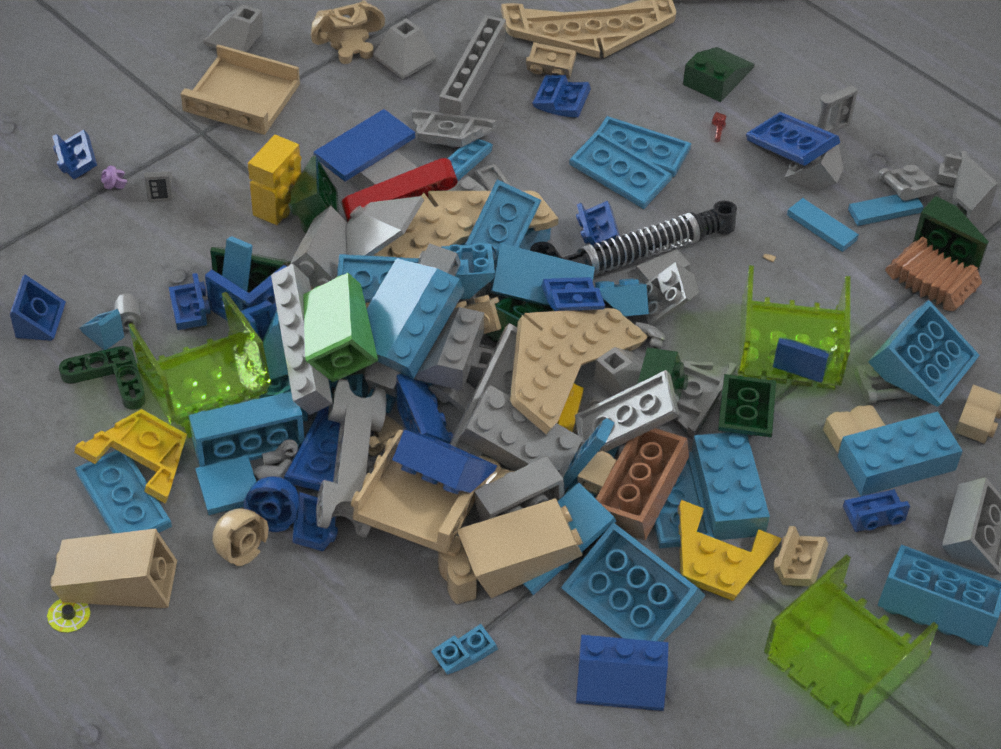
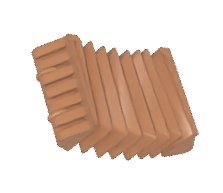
M924 237L906 247L886 267V273L893 280L899 278V284L906 282L905 289L912 287V293L919 291L920 298L928 295L929 301L936 299V306L943 302V309L947 311H955L960 305H963L964 301L972 293H975L976 289L982 284L977 267L970 265L964 268L963 262L958 265V259L951 263V256L944 259V252L938 255V249L932 251L933 245L927 247V239Z

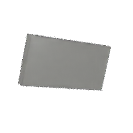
M665 370L576 414L578 436L583 438L580 447L603 419L606 418L615 423L606 443L599 450L604 452L679 417L671 375Z

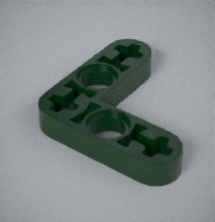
M119 346L67 358L59 365L60 377L65 383L73 384L114 374L124 407L131 410L139 409L146 402L144 387L134 353L129 347ZM94 362L104 363L99 368L91 367V364ZM126 374H131L135 376L132 380L124 381L121 379ZM134 389L136 398H131L129 390Z

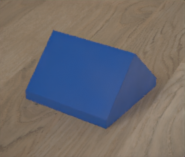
M26 274L22 276L10 311L15 337L52 341L55 338L66 301Z
M779 338L773 367L822 383L833 353L788 338Z

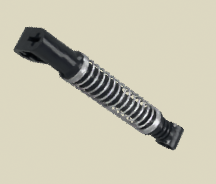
M719 201L714 204L713 209L706 210L705 212L683 214L678 216L677 220L671 218L670 222L665 220L663 224L658 222L656 226L644 227L643 232L637 229L636 234L631 231L629 236L627 234H623L622 238L616 236L615 240L610 238L608 243L605 240L602 241L601 245L596 242L594 247L592 245L579 248L576 253L561 257L551 243L543 241L534 243L530 251L595 267L594 276H597L598 273L603 274L605 270L611 271L612 268L617 269L619 266L624 267L626 264L630 265L633 262H638L640 259L645 260L653 255L658 256L660 253H666L667 250L672 251L674 248L679 249L681 246L685 247L687 244L697 243L705 235L715 232L729 234L735 230L737 206L730 201ZM658 225H661L663 229L658 230ZM652 227H654L656 231L651 232Z

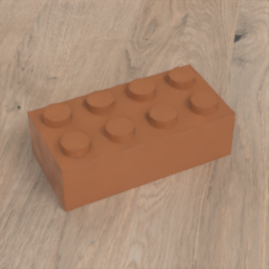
M654 428L627 441L596 500L616 519L615 524L629 535L642 540L647 539L689 458L687 438Z

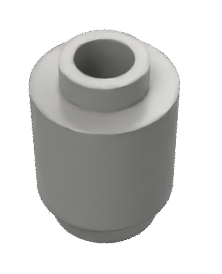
M132 294L120 295L115 301L114 309H118L120 312L123 330H134L141 324L140 303Z

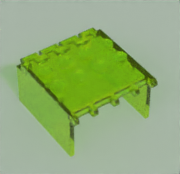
M749 265L741 303L738 374L744 377L761 379V376H766L765 379L775 380L778 384H786L787 379H791V385L812 387L813 382H817V388L835 390L836 385L841 386L850 355L851 276H845L839 304L833 310L820 308V303L814 302L813 307L795 305V300H789V305L770 303V297H765L764 302L752 301L754 266ZM779 338H788L833 353L822 383L773 367Z
M227 292L222 293L230 331L228 336L215 341L212 338L207 339V344L189 349L188 346L183 347V352L166 358L164 355L158 356L159 360H156L133 323L128 325L139 373L169 423L176 422L179 425L190 421L189 415L217 409L220 408V405L225 407L245 401V396H248L249 399L266 394L269 385H271L263 342Z
M846 554L772 620L764 653L769 655L767 660L784 673L790 668L791 670L787 676L804 691H807L812 686L813 689L809 695L827 710L835 705L836 707L832 714L849 727L856 724L860 725L930 658L933 652L929 649L938 625L933 622L911 644L908 643L912 635L906 632L901 637L886 625L890 619L889 617L883 615L878 619L864 608L867 603L866 599L862 597L856 602L844 592L848 586L844 583V579L851 559Z

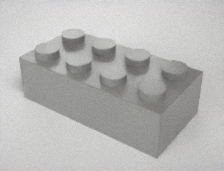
M489 385L480 397L458 439L514 471L527 466L532 461L540 460L547 456L563 478L583 438L557 423L548 434H545L511 404L509 395Z

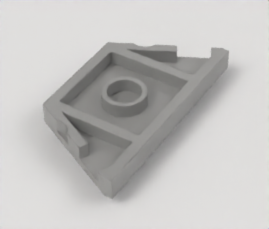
M417 109L412 110V120L418 141L426 142L430 145L441 144L452 148L464 147L496 130V120Z
M681 361L684 363L685 375H688V385L686 390H682L680 400L677 402L680 416L675 418V420L691 437L697 434L720 397L724 374L734 375L737 364L728 363V367L713 366V362L696 363L693 361Z

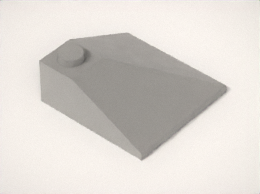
M422 196L370 202L363 208L361 205L355 208L350 213L351 219L346 225L347 255L373 256L401 237L424 202Z

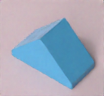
M118 309L98 314L79 327L83 334L103 350L110 348L124 338L121 316Z

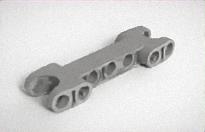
M341 378L336 384L332 395L333 404L329 406L328 420L340 423L333 482L323 480L321 483L316 507L317 526L327 529L331 518L344 516L353 522L357 536L366 538L371 526L353 520L354 507H351V501L355 492L361 491L366 476L370 432H380L384 424L386 393L385 389L375 387L371 397L361 398L352 393L348 380Z

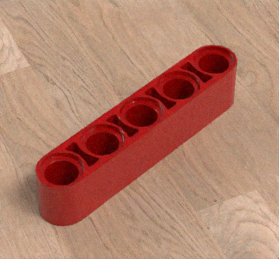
M441 158L350 194L342 199L341 204L348 223L351 219L350 213L360 205L363 208L370 202L419 197L423 193L428 198V191L450 190L457 185L458 180L451 161L447 158Z

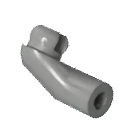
M636 322L635 325L648 338H651L650 346L657 349L662 348L663 341L666 340L665 335L655 326Z
M285 440L276 450L262 453L263 464L274 465L282 463L286 458L291 460L298 451L297 443L293 440Z
M286 458L278 467L269 465L258 466L254 471V476L257 480L270 476L284 478L292 461Z

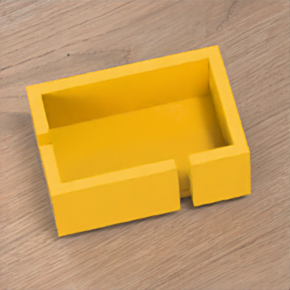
M274 134L248 162L249 179L252 180L250 182L253 216L278 225L290 213L291 191L302 173L299 144Z

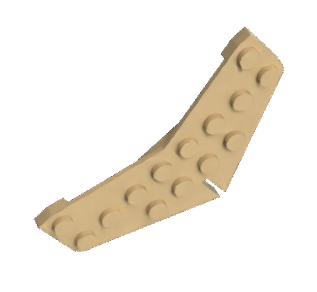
M639 0L611 9L576 12L525 9L523 4L518 3L501 4V13L503 19H506V32L508 35L544 45L574 50L576 53L600 58L598 45H600L603 57L605 58L666 27L676 19V9L673 0Z
M428 191V198L423 193L421 196L424 202L406 232L373 256L419 258L421 252L426 251L429 243L441 247L453 244L460 245L467 242L491 191ZM523 191L541 200L529 228L540 231L558 225V217L537 192Z
M614 308L525 313L518 321L510 395L511 404L540 430L548 434L559 420L582 365L595 361L614 347L629 351L635 350L645 342L648 336L638 326L623 316L619 310Z

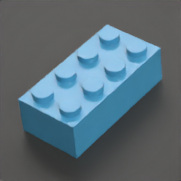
M291 392L279 393L265 398L253 399L189 415L193 446L199 467L247 455L250 461L261 459L262 453L276 450L285 440L295 441L298 449L304 440L302 412L300 406L293 402Z
M937 411L844 436L838 458L860 496H865L955 471L963 450Z
M732 432L694 435L691 452L693 453L713 537L718 540L755 537L758 529L766 532L770 515L748 435Z

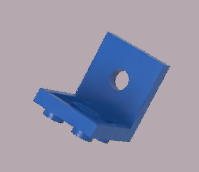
M283 265L276 272L286 268L287 266ZM210 270L205 274L210 310L240 330V322L242 321L240 311L269 301L273 306L275 314L277 306L271 276L248 293L214 270Z

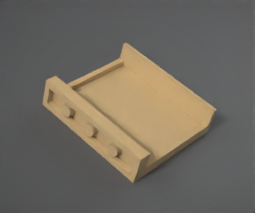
M217 45L216 60L193 90L184 88L181 92L183 111L265 135L299 87V67Z
M399 429L395 437L389 438L383 456L379 455L377 457L372 474L367 473L361 491L355 492L351 501V507H354L353 520L446 554L458 534L457 530L461 528L475 503L474 491L484 485L487 479L471 493L460 490L457 495L444 490V484L439 481L435 485L421 479L423 474L419 472L413 475L401 470L402 464L392 460L403 434V430Z

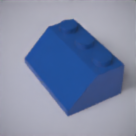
M403 374L396 375L397 410L405 429L437 438L449 444L453 434L452 432H447L446 419L443 412H438V402L435 394H430L425 383Z
M405 429L392 459L402 464L401 470L413 475L419 472L423 474L421 479L435 485L439 481L444 484V490L457 495L460 490L471 493L497 468V465L437 438Z
M581 635L576 703L664 711L669 642Z

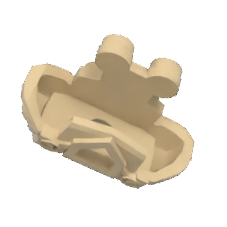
M365 0L333 10H320L316 13L315 19L312 22L311 40L312 43L317 45L329 42L331 47L339 50V61L342 64L351 63L353 54L360 53V57L363 59H370L373 56L374 48L371 43L365 41L369 38V32L379 31L385 26V17L382 11Z

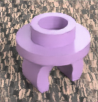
M111 165L104 169L101 175V182L104 183L106 189H112L113 187L123 189L127 180L122 179L125 174L124 171L116 170L115 166Z

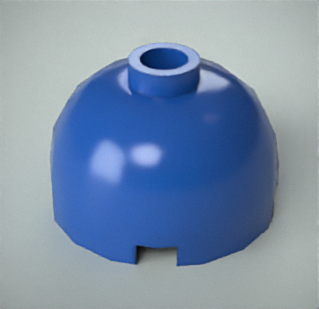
M276 476L265 477L258 480L250 488L244 499V509L251 510L267 521L269 532L285 531L297 518L300 497L295 486L290 481Z

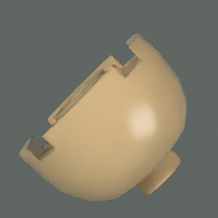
M248 509L228 511L217 521L213 531L212 541L216 552L226 561L236 566L250 563L260 553V550L257 548L261 541L266 543L269 530L268 524L264 518Z

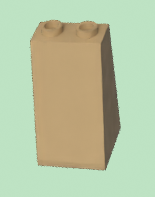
M556 498L457 530L474 574L491 599L582 556L579 545L583 544L577 529L571 530L569 522L573 521L566 505L561 507Z
M156 529L62 540L60 550L56 555L57 563L54 575H52L50 581L52 590L62 602L153 608L169 607L177 559Z

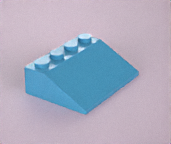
M396 258L367 307L379 363L410 378H415L464 293L459 278L438 268Z
M928 300L908 315L868 363L885 381L938 407L980 355Z
M612 522L561 587L622 638L663 642L678 628L705 597V594L698 587L614 522Z
M901 545L877 606L884 608L888 613L906 616L917 624H927L935 627L943 634L964 638L972 645L988 647L1001 611V581Z

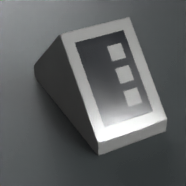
M172 172L144 173L148 202L172 201Z

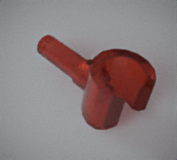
M715 112L712 119V125L717 126L715 142H720L727 117L718 112Z

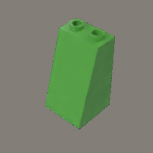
M346 273L303 294L305 359L307 363L329 380L335 382L378 362L361 283L349 273Z

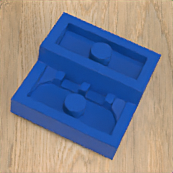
M545 75L532 103L533 107L555 115L579 117L591 90L589 82H568L566 75Z
M591 277L543 279L541 286L549 305L555 311L603 310L605 308L600 289L594 288Z

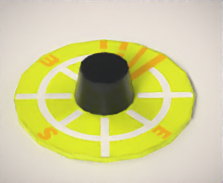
M59 599L49 608L47 618L48 623L53 629L69 633L82 628L89 620L91 612L87 603L62 602Z

